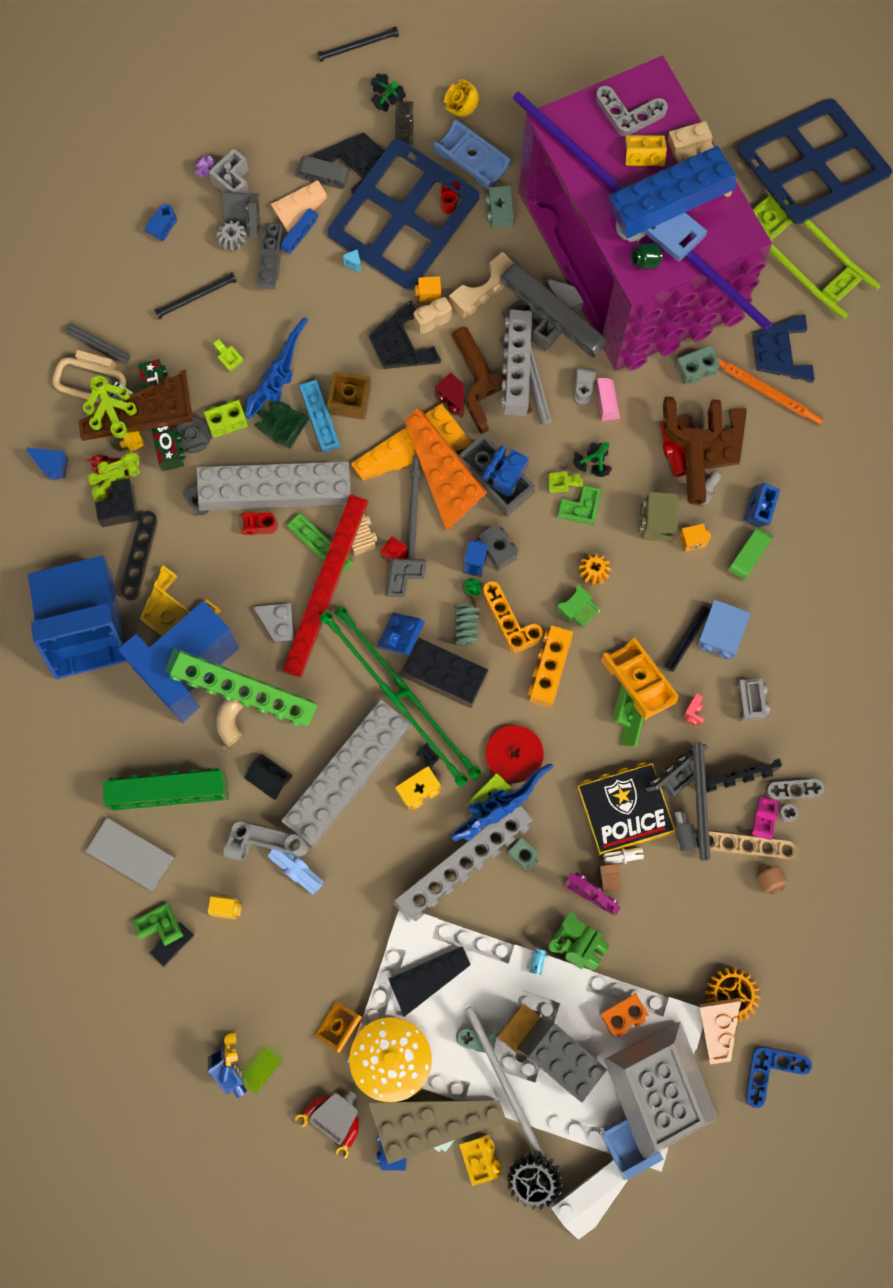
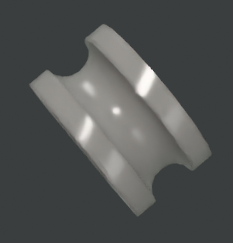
M792 804L784 805L779 811L781 820L786 823L796 820L799 814L797 807ZM791 809L793 811L791 814L794 813V815L787 818L785 816L787 813H784V810Z

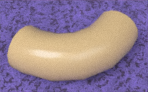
M225 699L219 706L216 716L217 732L227 747L232 746L242 736V733L236 727L235 719L244 706L237 699L233 701Z

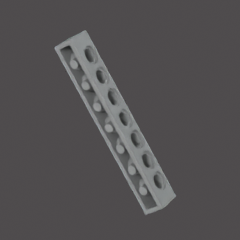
M520 806L513 813L502 818L498 823L489 824L472 840L464 844L394 901V905L408 922L412 919L416 922L424 915L422 911L427 907L432 909L440 902L438 898L443 894L448 896L455 890L454 885L458 882L463 884L471 877L469 875L470 872L474 869L479 871L484 867L486 859L489 857L491 859L495 858L501 852L499 850L504 845L508 847L516 840L515 836L521 833L523 835L531 828L532 818ZM508 822L513 823L515 830H508L505 824ZM493 834L498 835L500 842H492L490 836ZM475 848H484L485 854L478 855L475 852ZM467 859L470 862V866L467 868L462 867L460 860ZM451 871L454 873L455 878L448 880L445 878L444 873ZM432 883L437 884L439 891L436 893L431 892L429 885ZM421 896L424 899V903L416 905L413 898Z

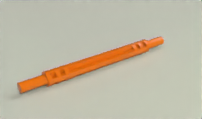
M717 357L720 362L719 367L723 368L724 372L801 417L805 416L818 425H821L824 419L809 411L808 407L731 362L727 363Z

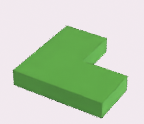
M583 485L580 502L561 499L557 518L594 526L601 489Z
M168 902L132 921L140 940L156 931L159 932L165 946L183 937Z

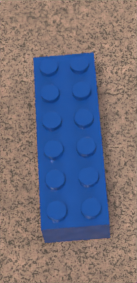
M717 145L610 194V210L628 239L735 190L736 174Z

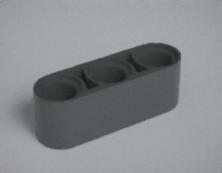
M302 156L296 176L302 180L310 182L318 180L321 185L344 189L350 170L340 164Z

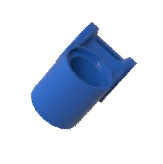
M169 204L161 205L152 219L148 221L145 232L160 241H164L177 221L172 206Z

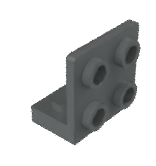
M223 192L224 222L230 224L232 220L235 224L239 221L241 226L250 230V237H257L260 230L259 194Z

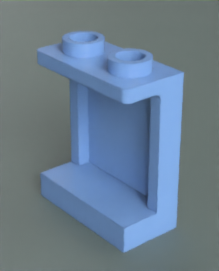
M714 600L697 646L705 652L710 653L712 651L718 653V656L723 659H733L737 653L751 613Z
M623 1116L621 1117L623 1122L617 1125L614 1122L603 1127L604 1132L600 1135L625 1181L664 1159L660 1152L648 1159H642L627 1118Z

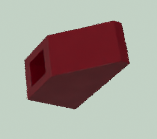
M450 372L435 386V397L441 403L444 402L448 405L451 413L457 414L462 418L464 416V384Z

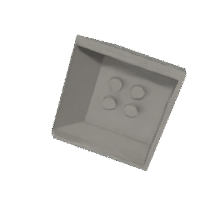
M681 1022L673 1023L604 1059L642 1159H648L719 1119Z

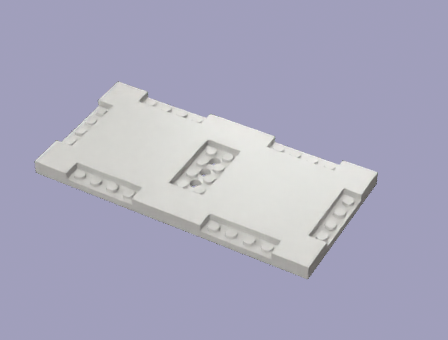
M398 911L356 1036L366 1025L381 1018L395 1017L411 1022L425 1035L431 1049L432 1065L429 1077L422 1087L423 1089L457 1101L500 1100L505 1118L519 1122L486 1053L461 1047L456 1041V1035L461 1029L474 1030L465 1011L467 1007H473L484 1031L496 1033L498 1036L524 1003L530 1009L537 1011L540 1017L544 1015L556 1023L606 1069L605 1058L677 1022H681L694 1054L702 1033L703 1022L700 1007L666 997L586 968L580 969L577 965L548 955L544 960L542 975L529 973L533 950L439 920L427 914H424L416 922L413 919L408 922L401 912ZM463 946L471 966L404 1017L388 979ZM636 993L649 1014L645 1017L646 1022L637 1027L634 1024L627 1028L629 1032L619 1038L617 1035L611 1036L599 1014ZM634 1005L629 1007V1015L637 1017L639 1014L638 1008ZM618 1016L611 1018L612 1026L615 1028L620 1027L621 1019ZM466 1032L465 1035L461 1036V1039L464 1040V1044H466L467 1041H471V1037L468 1036V1032ZM496 1037L494 1052L530 1126L609 1153L600 1134L604 1132L603 1127L612 1122L615 1125L623 1122L621 1117L625 1116L608 1069L581 1103L528 1057L524 1062L517 1061L516 1053ZM668 1147L660 1151L664 1160L650 1168L662 1171Z

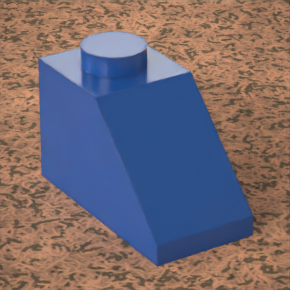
M27 448V452L48 479H65L68 457L64 451Z

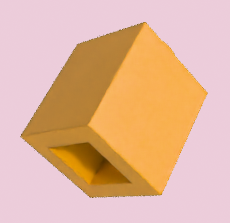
M440 276L418 278V285H415V295L419 296V302H433L441 298Z
M704 523L682 528L679 534L685 552L706 547L711 539L710 532L705 528Z

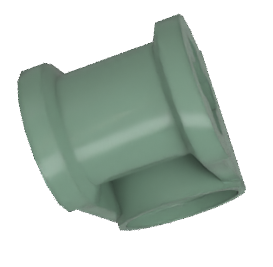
M461 1029L457 1033L456 1041L461 1047L485 1053L475 1030ZM485 1031L494 1050L497 1034ZM466 1032H468V1036L471 1037V1041H467L466 1044H464V1040L461 1039V1036L465 1035Z

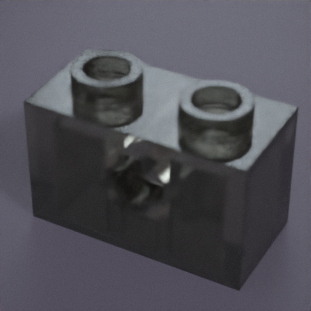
M396 101L395 136L396 139H401L409 145H413L414 104L413 101Z

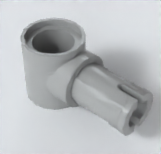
M713 471L706 479V502L699 504L702 507H705L714 495L713 489L721 479V475L718 472Z

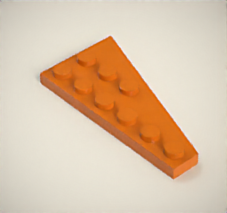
M417 408L405 420L445 529L450 530L488 492L424 412Z

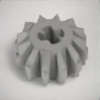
M231 220L230 224L224 222V227L219 226V232L216 236L219 245L223 246L225 251L230 248L233 252L234 248L240 250V245L245 246V240L248 236L245 227L241 226L239 221L234 224Z

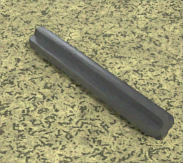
M68 324L65 328L67 334L124 364H127L131 358L128 353L73 324Z

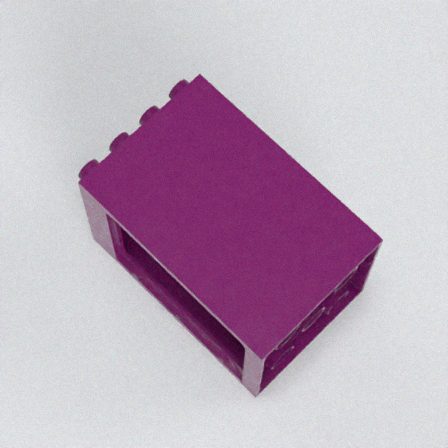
M663 55L538 108L624 188L676 165L677 163L667 141L669 132L702 122ZM600 87H611L628 112L657 98L664 99L667 102V112L662 119L631 134L665 136L667 150L664 166L626 165V136H621L615 130L598 105L596 95ZM612 108L610 112L617 115L620 113V110ZM526 113L519 195L568 285L574 286L583 301L582 311L590 326L606 339L607 345L603 350L615 371L625 366L629 371L636 370L646 364L648 361L647 357L659 352L661 356L670 355L679 349L681 341L692 337L694 342L701 341L713 332V327L724 323L726 327H732L745 318L744 311L685 257L678 262L646 234L639 242L632 241L630 243L625 239L622 241V238L617 235V220L610 210L609 195L614 192L530 114ZM638 114L637 118L644 121L647 119V116ZM736 182V189L732 191L731 196L726 197L722 195L685 213L707 230L706 237L692 250L747 301L751 302V294L759 284L758 277L760 272L767 265L765 260L772 242ZM691 233L682 240L686 245L693 240L690 237ZM654 243L662 251L663 259L656 269L639 270L633 265L631 255L638 244Z

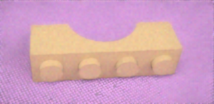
M501 252L489 262L491 277L488 282L475 288L461 285L449 295V304L463 319L467 315H472L479 305L485 304L491 295L502 290L504 284L500 280V276L515 263L504 252Z

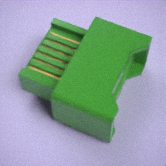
M580 584L576 587L575 594L566 603H559L556 608L569 623L574 620L582 628L599 613L600 609L591 602L593 596Z

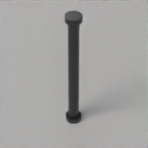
M392 27L391 30L324 52L318 51L319 61L323 62L324 59L387 38L399 37L397 27Z
M231 272L229 276L154 311L160 320L162 316L232 282L236 283L237 280L233 272Z

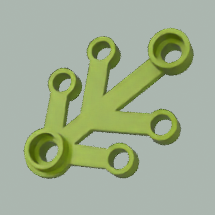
M95 376L90 382L92 392L87 402L83 405L84 412L87 415H92L95 412L94 404L99 395L102 400L94 417L90 419L89 424L93 430H99L102 427L101 419L105 411H107L112 422L110 430L113 436L123 438L127 434V428L123 422L119 421L113 407L125 410L128 415H134L137 412V408L132 402L126 403L109 397L107 392L117 394L121 400L129 399L130 392L126 387L120 388L109 384L108 380L103 376Z
M128 452L123 455L121 460L111 464L102 462L97 465L101 475L91 473L87 476L90 485H95L105 480L102 485L92 488L91 494L94 501H103L108 497L106 490L111 485V481L127 479L128 477L124 473L126 469L130 476H136L140 473L138 467L140 458L137 453Z

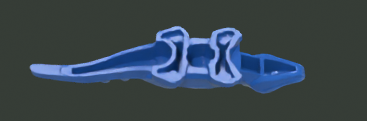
M302 318L289 334L288 339L284 342V348L280 350V355L270 363V366L261 377L259 387L246 399L245 404L247 408L244 415L247 419L252 418L260 411L267 400H272L273 403L280 401L282 386L291 382L293 372L290 370L295 344L308 318Z
M547 764L536 770L519 789L508 793L503 789L491 793V799L483 803L480 801L472 803L469 806V811L472 812L473 816L451 834V839L453 841H458L459 839L470 841L486 825L498 823L502 818L513 813L517 807L519 808L524 801L528 800L529 794L533 792L534 785L537 784L538 780L546 772L553 768V765Z

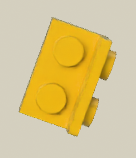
M626 135L625 163L627 166L665 165L667 150L665 136Z
M489 1135L459 1145L472 1186L501 1176V1165L496 1159L494 1143Z

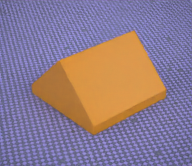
M336 1001L314 1036L341 1053L363 1017Z

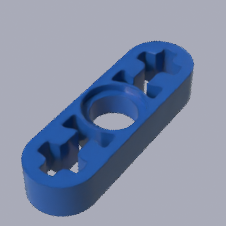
M309 208L285 237L281 244V249L291 254L316 223L319 214Z

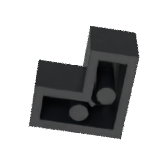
M130 478L111 481L114 499L95 503L100 525L108 527L139 521L134 486Z

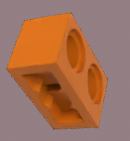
M635 993L599 1015L611 1036L617 1035L619 1038L629 1032L627 1028L634 1024L637 1027L646 1022L645 1017L649 1014ZM634 1005L638 1008L639 1014L637 1017L629 1015L628 1010L630 1006ZM613 1016H618L621 1019L620 1027L615 1028L612 1026L611 1018Z

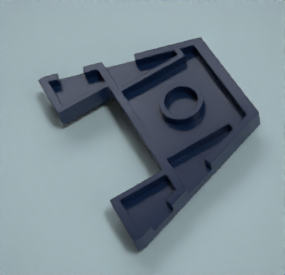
M805 314L772 326L767 331L762 330L753 334L752 340L757 371L778 376L780 374L790 376L791 379H803L809 383L814 382L813 365H793L789 337L791 333H805L807 331Z

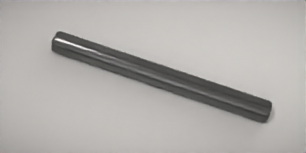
M702 742L693 743L699 858L701 861L710 860L704 747Z

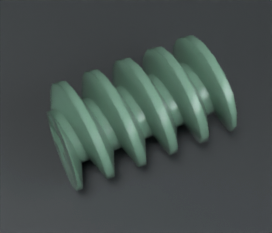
M470 604L456 605V616L458 617L456 618V624H458L456 626V638L458 639L456 645H473L474 642L479 641V638L474 637V635L479 634V630L474 629L479 626V623L474 622V620L479 619L478 615H474V613L479 612V608Z

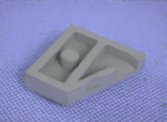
M291 603L254 607L255 612L275 644L294 641Z

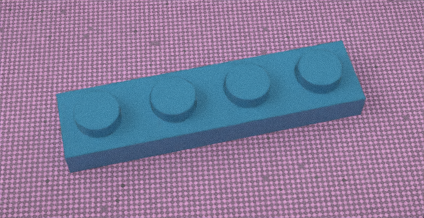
M317 380L299 385L322 452L325 453L340 448V443Z

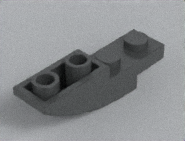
M265 223L257 278L258 289L275 290L281 260L283 224Z

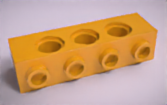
M552 625L550 631L546 630L543 639L546 642L545 649H540L538 656L541 663L539 667H535L533 677L536 678L535 684H530L527 694L531 696L530 702L552 708L573 631ZM557 645L559 646L560 650L558 652H553L550 649V646ZM548 662L553 663L555 668L548 670L545 668V664ZM542 680H546L549 682L550 686L548 688H543L540 686L539 682Z

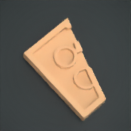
M317 180L272 203L271 207L281 224H283L285 231L289 234L309 208L315 210L327 198V194Z
M740 998L699 1004L710 1064L731 1061L738 1011L741 1004Z

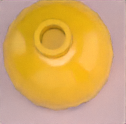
M466 79L458 80L459 83L456 85L452 84L447 90L444 97L445 109L456 117H466L477 108L479 94L473 84Z

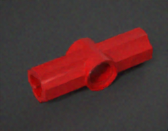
M663 423L659 424L663 439L664 455L669 460L673 477H682L686 475L685 449L664 435Z

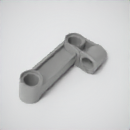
M239 821L232 827L228 842L224 848L225 858L243 862L251 845H256L301 857L308 851V844L298 835ZM246 829L245 834L241 836V832ZM299 842V846L293 849L294 845Z

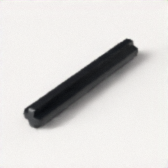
M702 606L666 663L665 668L673 672L707 619L710 612L708 607Z

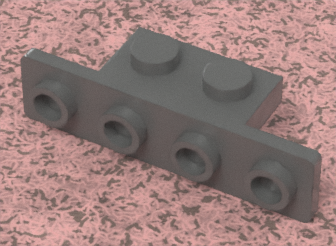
M703 744L705 751L708 748L707 744ZM693 745L688 748V753L675 759L676 763L662 770L663 774L649 781L650 784L645 788L647 792L658 790L663 786L668 796L674 797L695 779L694 765L691 762L693 761Z

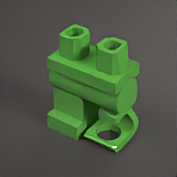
M570 911L548 948L551 952L563 953L565 951L567 953L566 959L577 964V967L580 969L587 966L595 971L602 959L594 955L593 952L603 957L610 945L601 939L604 934L599 931L597 933L594 928L576 919L577 915ZM562 936L567 941L563 943L560 937Z

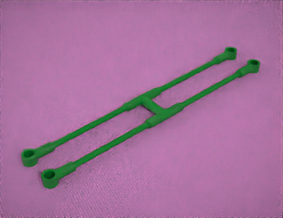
M339 606L334 613L357 634L392 676L396 685L401 689L400 691L394 693L379 678L341 632L340 627L333 620V615L329 611H324L319 617L321 622L327 624L342 639L367 669L399 712L406 716L445 763L446 768L455 778V783L459 787H463L469 780L465 774L459 772L453 763L448 761L408 713L407 708L400 701L401 698L406 696L422 712L460 758L461 763L468 770V775L476 780L482 774L480 768L474 766L459 751L420 704V700L400 676L394 673L355 626L356 624L348 615V610L344 606Z

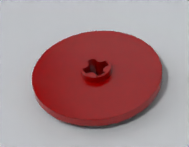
M510 725L497 730L490 737L486 746L485 756L487 765L494 775L497 773L508 783L525 782L536 770L541 768L544 750L540 739L533 731L523 726ZM511 750L514 752L518 750L519 758H511Z

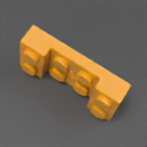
M635 637L624 648L612 654L603 653L601 662L609 673L615 675L634 700V707L644 720L677 703L679 695ZM635 674H643L645 678L642 680L637 679Z

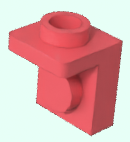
M697 693L682 716L686 718V722L693 726H700L704 721L703 718L695 714H698L703 706V703H701L703 696Z

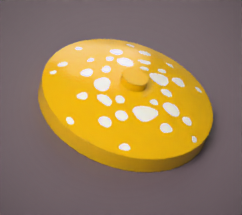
M387 1017L369 1023L358 1033L351 1046L349 1065L354 1081L366 1095L381 1102H399L412 1097L423 1087L430 1074L432 1055L429 1043L418 1027L401 1018Z

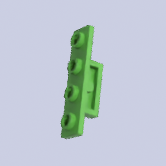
M637 673L636 678L642 680L645 676ZM621 684L612 721L624 726L620 745L637 747L644 719L634 707V700Z

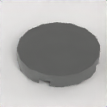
M193 417V422L182 423L176 427L177 431L181 433L182 442L179 445L180 448L184 449V452L199 453L209 445L211 431L205 421Z

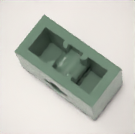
M489 187V194L485 195L486 206L489 205L490 210L487 211L488 222L491 221L492 228L513 227L514 215L511 187Z

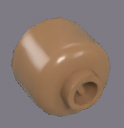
M767 864L759 869L761 872L757 875V880L765 893L774 895L785 889L784 885L787 880L779 866L771 867L770 864Z

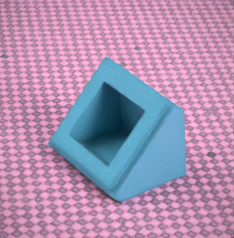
M358 250L344 254V266L356 272H361Z

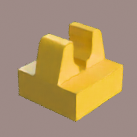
M139 431L127 433L123 437L124 441L119 442L122 449L128 447L130 452L145 445Z

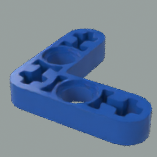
M768 1048L755 1049L751 1056L745 1095L747 1104L753 1108H759L764 1105L770 1069L806 1075L812 1069L811 1060L802 1055ZM761 1051H763V1055L767 1056V1059L763 1060L761 1065L766 1066L765 1070L754 1068L755 1064L759 1065L760 1063L757 1054H761ZM780 1055L785 1056L787 1059V1064L784 1067H780L776 1063V1059ZM791 1057H794L793 1062L804 1060L803 1062L807 1064V1067L800 1071V1067L792 1066V1070H790L792 1064ZM757 1071L761 1072L764 1076V1080L760 1084L753 1080V1075ZM752 1085L755 1087H763L762 1091H757V1096L760 1097V1101H756V1104H753L754 1101L750 1099L751 1095H755L756 1090L751 1089Z

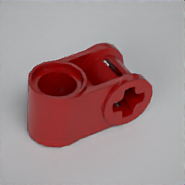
M454 181L452 186L460 190V184ZM443 184L441 186V210L446 214H451L457 207L459 195Z
M245 512L241 514L243 519L241 533L244 535L273 534L278 529L277 520L270 512ZM268 520L273 521L270 526L264 525Z

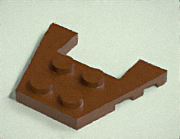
M746 408L729 411L732 429L723 430L704 449L705 469L739 465L747 413ZM692 416L677 418L679 429L694 428Z

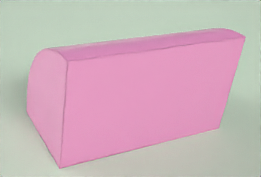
M597 378L595 388L601 421L620 419L614 381L608 378Z

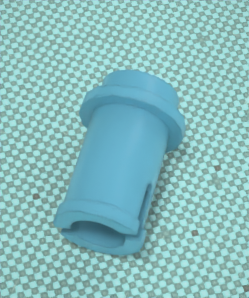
M534 949V952L531 953L533 958L529 973L542 975L544 960L547 957L546 951Z

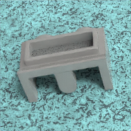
M762 679L739 680L736 685L737 688H740L741 692L739 697V704L743 707L741 721L764 720L767 714L770 713L769 703L765 702V695H767L766 683L763 684Z

